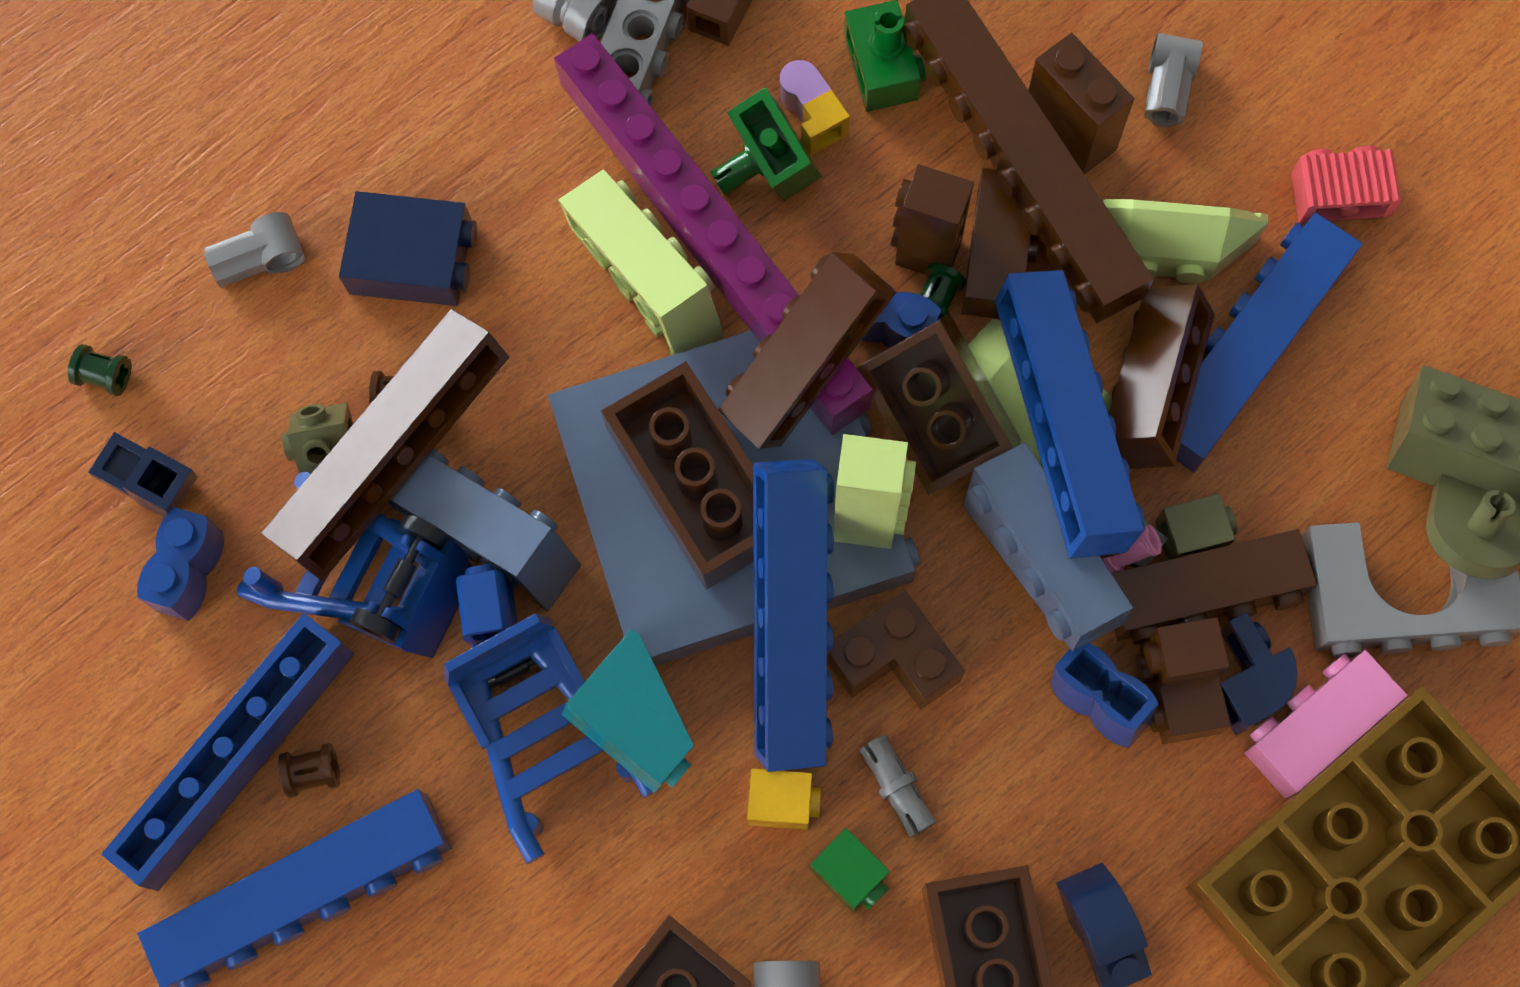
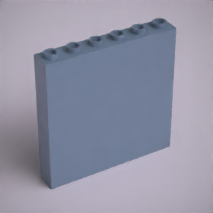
M751 330L548 394L623 635L625 636L631 628L640 635L655 667L754 634V562L706 590L607 431L601 410L686 361L716 408L719 409L727 398L726 389L728 385L739 374L746 372L755 359L753 353L760 342ZM810 408L781 447L758 449L721 414L752 464L753 462L813 459L828 469V473L831 474L834 483V500L832 504H827V523L831 525L833 530L836 484L843 434L863 437L871 434L872 429L867 412L834 435H831ZM894 534L891 549L834 542L833 552L827 554V573L831 575L834 587L832 603H827V610L912 583L915 574L914 567L920 565L918 552L912 538L904 539L903 535Z

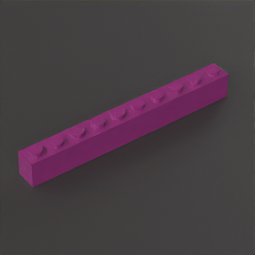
M592 33L554 57L561 86L758 341L761 342L766 336L773 334L783 321L782 312L793 298L798 296V293L597 37ZM847 358L810 408L830 434L834 435L871 409L873 389L849 358Z

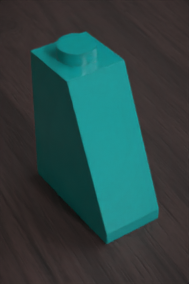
M631 628L566 703L561 715L655 793L664 782L673 788L692 764L684 757L694 745L640 635Z

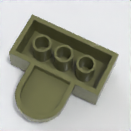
M1423 365L1401 401L1386 469L1433 486L1426 520V532L1431 546L1447 564L1475 578H1504L1514 573L1520 566V399Z

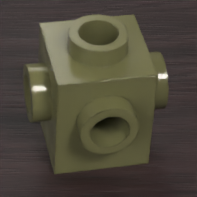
M348 403L327 407L321 404H312L291 414L288 432L282 434V443L288 461H296L299 474L301 472L311 474L354 424Z

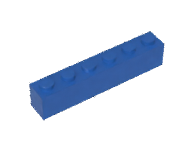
M1314 212L1305 226L1298 222L1294 224L1280 244V246L1286 249L1285 253L1279 261L1273 257L1267 260L1254 279L1261 285L1253 295L1246 291L1243 292L1228 313V315L1234 318V321L1226 331L1218 326L1208 339L1205 349L1208 355L1201 364L1176 461L1195 473L1363 244L1362 242Z
M1063 270L1009 273L995 298V304L1069 558L1126 553L1144 531V514L1141 506L1135 502L1129 483V465L1121 457L1118 448L1116 424L1114 418L1108 414L1103 400L1102 379L1100 374L1094 371L1089 355V338L1086 331L1081 329L1076 313L1077 302L1075 293L1072 289H1069Z
M813 459L753 462L754 755L767 772L826 766V748H831L833 743L832 725L829 718H826L827 700H831L833 697L832 676L829 670H827V652H831L833 649V631L830 623L827 622V603H832L834 587L832 577L827 573V554L833 552L834 535L831 525L827 523V504H832L834 500V483L831 474L828 473V469Z
M303 613L101 855L138 886L159 891L354 656V653Z
M416 789L137 934L159 987H205L211 982L209 975L225 966L228 967L229 971L241 968L258 958L256 950L274 941L276 946L287 944L305 933L302 926L320 917L323 922H327L351 910L350 901L366 893L369 898H373L388 892L397 886L395 878L412 869L415 874H420L436 867L443 862L441 854L451 850L452 846L428 795Z

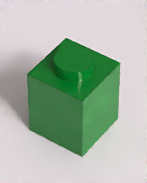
M847 828L810 864V870L852 912L861 904L867 910H870L889 889L883 881L890 871Z

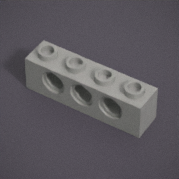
M618 0L601 40V44L624 73L632 72L636 74L629 78V80L650 106H652L654 91L651 90L656 77L662 78L665 74L669 60L667 48L671 39L677 40L680 36L684 22L682 11L686 1L689 2L690 0H663L660 2H652L650 0ZM642 34L650 35V37L645 40L634 39L635 37Z

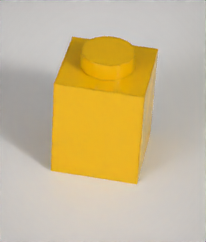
M751 769L747 815L748 825L808 830L809 817L819 818L821 787H811L812 773L790 771L767 772L764 769Z

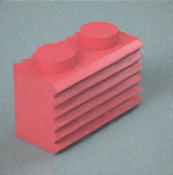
M1361 146L1349 153L1341 152L1339 154L1332 153L1328 149H1316L1301 156L1291 173L1292 188L1294 189L1293 196L1295 197L1296 213L1298 214L1297 221L1299 223H1307L1314 212L1328 221L1391 217L1402 202L1392 149L1383 151L1381 149L1378 150L1375 146Z

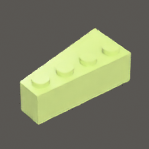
M603 169L558 199L569 227L603 270L608 268L610 276L627 301L634 300L638 310L645 318V324L657 338L664 333L670 348V356L716 342L725 336L710 294L715 289L711 279L700 266L693 269L688 264L686 252L674 237H670L667 240L661 234L662 228L648 208L641 211L635 205L637 203L636 198L624 181L620 180L616 183Z
M843 434L836 484L834 542L891 549L894 534L904 535L916 461L906 460L908 442Z

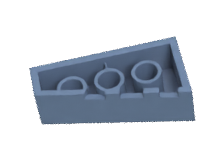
M1026 442L975 467L963 507L1044 613L1055 637L1060 641L1064 640L1073 652L1124 625L1133 610V606L1100 556L1069 558L1045 472Z
M433 449L390 500L388 505L402 515L416 516L440 528L449 535V540L454 541L461 547L468 559L475 563L481 556L480 562L483 565H492L495 567V570L503 572L506 575L507 583L512 585L513 589L520 584L533 598L534 603L549 611L581 566L580 562L555 533L558 525L538 510L534 509L530 515L519 509L521 503L501 488L497 487L494 493L482 487L485 482L466 467L461 466L458 471L447 466L449 463L448 459Z

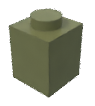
M1220 493L1163 508L1155 520L1158 531L1168 538L1163 544L1168 560L1229 546L1234 542V535L1237 534L1235 515L1229 506L1224 507Z

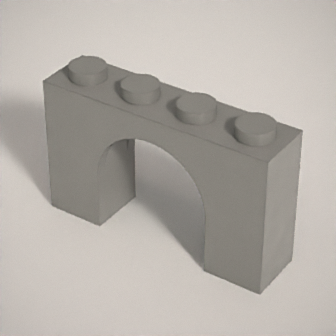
M1360 522L1313 525L1301 535L1317 583L1307 594L1315 652L1332 651V657L1339 658L1344 653L1348 657H1353L1363 652L1362 648L1381 647L1382 654H1399L1413 650L1412 645L1430 644L1431 650L1444 651L1462 647V641L1480 640L1481 647H1498L1512 643L1511 637L1520 633V580L1518 569L1504 578L1480 579L1466 575L1449 565L1451 588L1448 600L1442 610L1428 615H1414L1402 612L1386 603L1372 586L1367 572Z

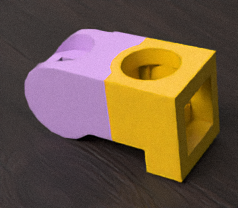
M795 60L785 65L780 73V99L782 104L788 110L796 112L801 120V141L810 156L849 135L850 116L812 63L805 60Z

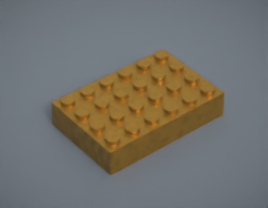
M1421 686L1408 694L1403 701L1299 792L1290 796L1185 889L1270 987H1416L1520 893V789L1424 686Z

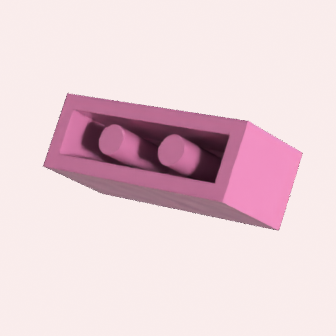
M1366 650L1352 660L1344 653L1322 672L1328 678L1322 686L1315 691L1308 684L1286 703L1292 711L1285 718L1278 722L1271 716L1249 735L1256 743L1246 750L1244 754L1285 799L1299 792L1408 696Z

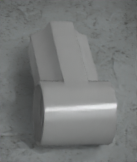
M1157 33L1148 73L1152 74L1144 113V118L1149 119L1153 125L1168 128L1172 125H1182L1186 115L1191 81H1194L1197 74L1203 41Z
M275 212L263 215L252 223L250 231L204 248V256L208 267L220 288L263 271L274 274L291 271L303 263L305 256L292 220L287 213Z

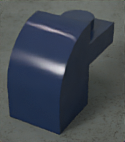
M116 432L112 434L88 471L92 477L164 517L174 507L179 508L197 479L194 471L150 446L145 449Z
M1247 612L1229 621L1221 629L1224 641L1243 671L1221 682L1231 724L1230 727L1235 735L1263 722L1280 710L1292 696L1297 682V664L1291 648L1289 647L1272 655L1269 650L1271 648V641L1267 632L1259 622H1252Z
M1103 863L1056 882L1068 921L1085 945L1099 987H1126L1152 975L1144 951L1148 944L1140 923L1122 888Z

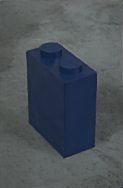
M356 191L339 278L350 295L458 306L460 290L466 291L469 284L470 268L469 264L465 263L468 248H474L476 244L477 222L471 219L466 204L462 202Z

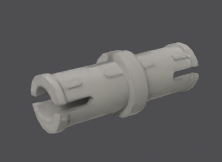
M886 734L867 743L868 746L865 745L859 749L860 754L863 755L881 786V789L878 791L881 798L889 800L906 829L909 838L928 829V826L930 827L937 823L936 818L933 817L914 784L917 782V778L913 771H906Z

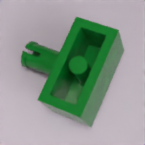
M898 0L845 11L844 37L866 112L918 100L920 82L926 81V71L921 54L914 55L913 50L910 49L904 39L902 28L905 16L901 13Z
M766 87L727 112L745 143L743 145L745 150L716 169L710 170L713 178L717 179L716 183L726 196L732 190L760 173L762 176H765L771 188L785 201L823 177L780 104Z

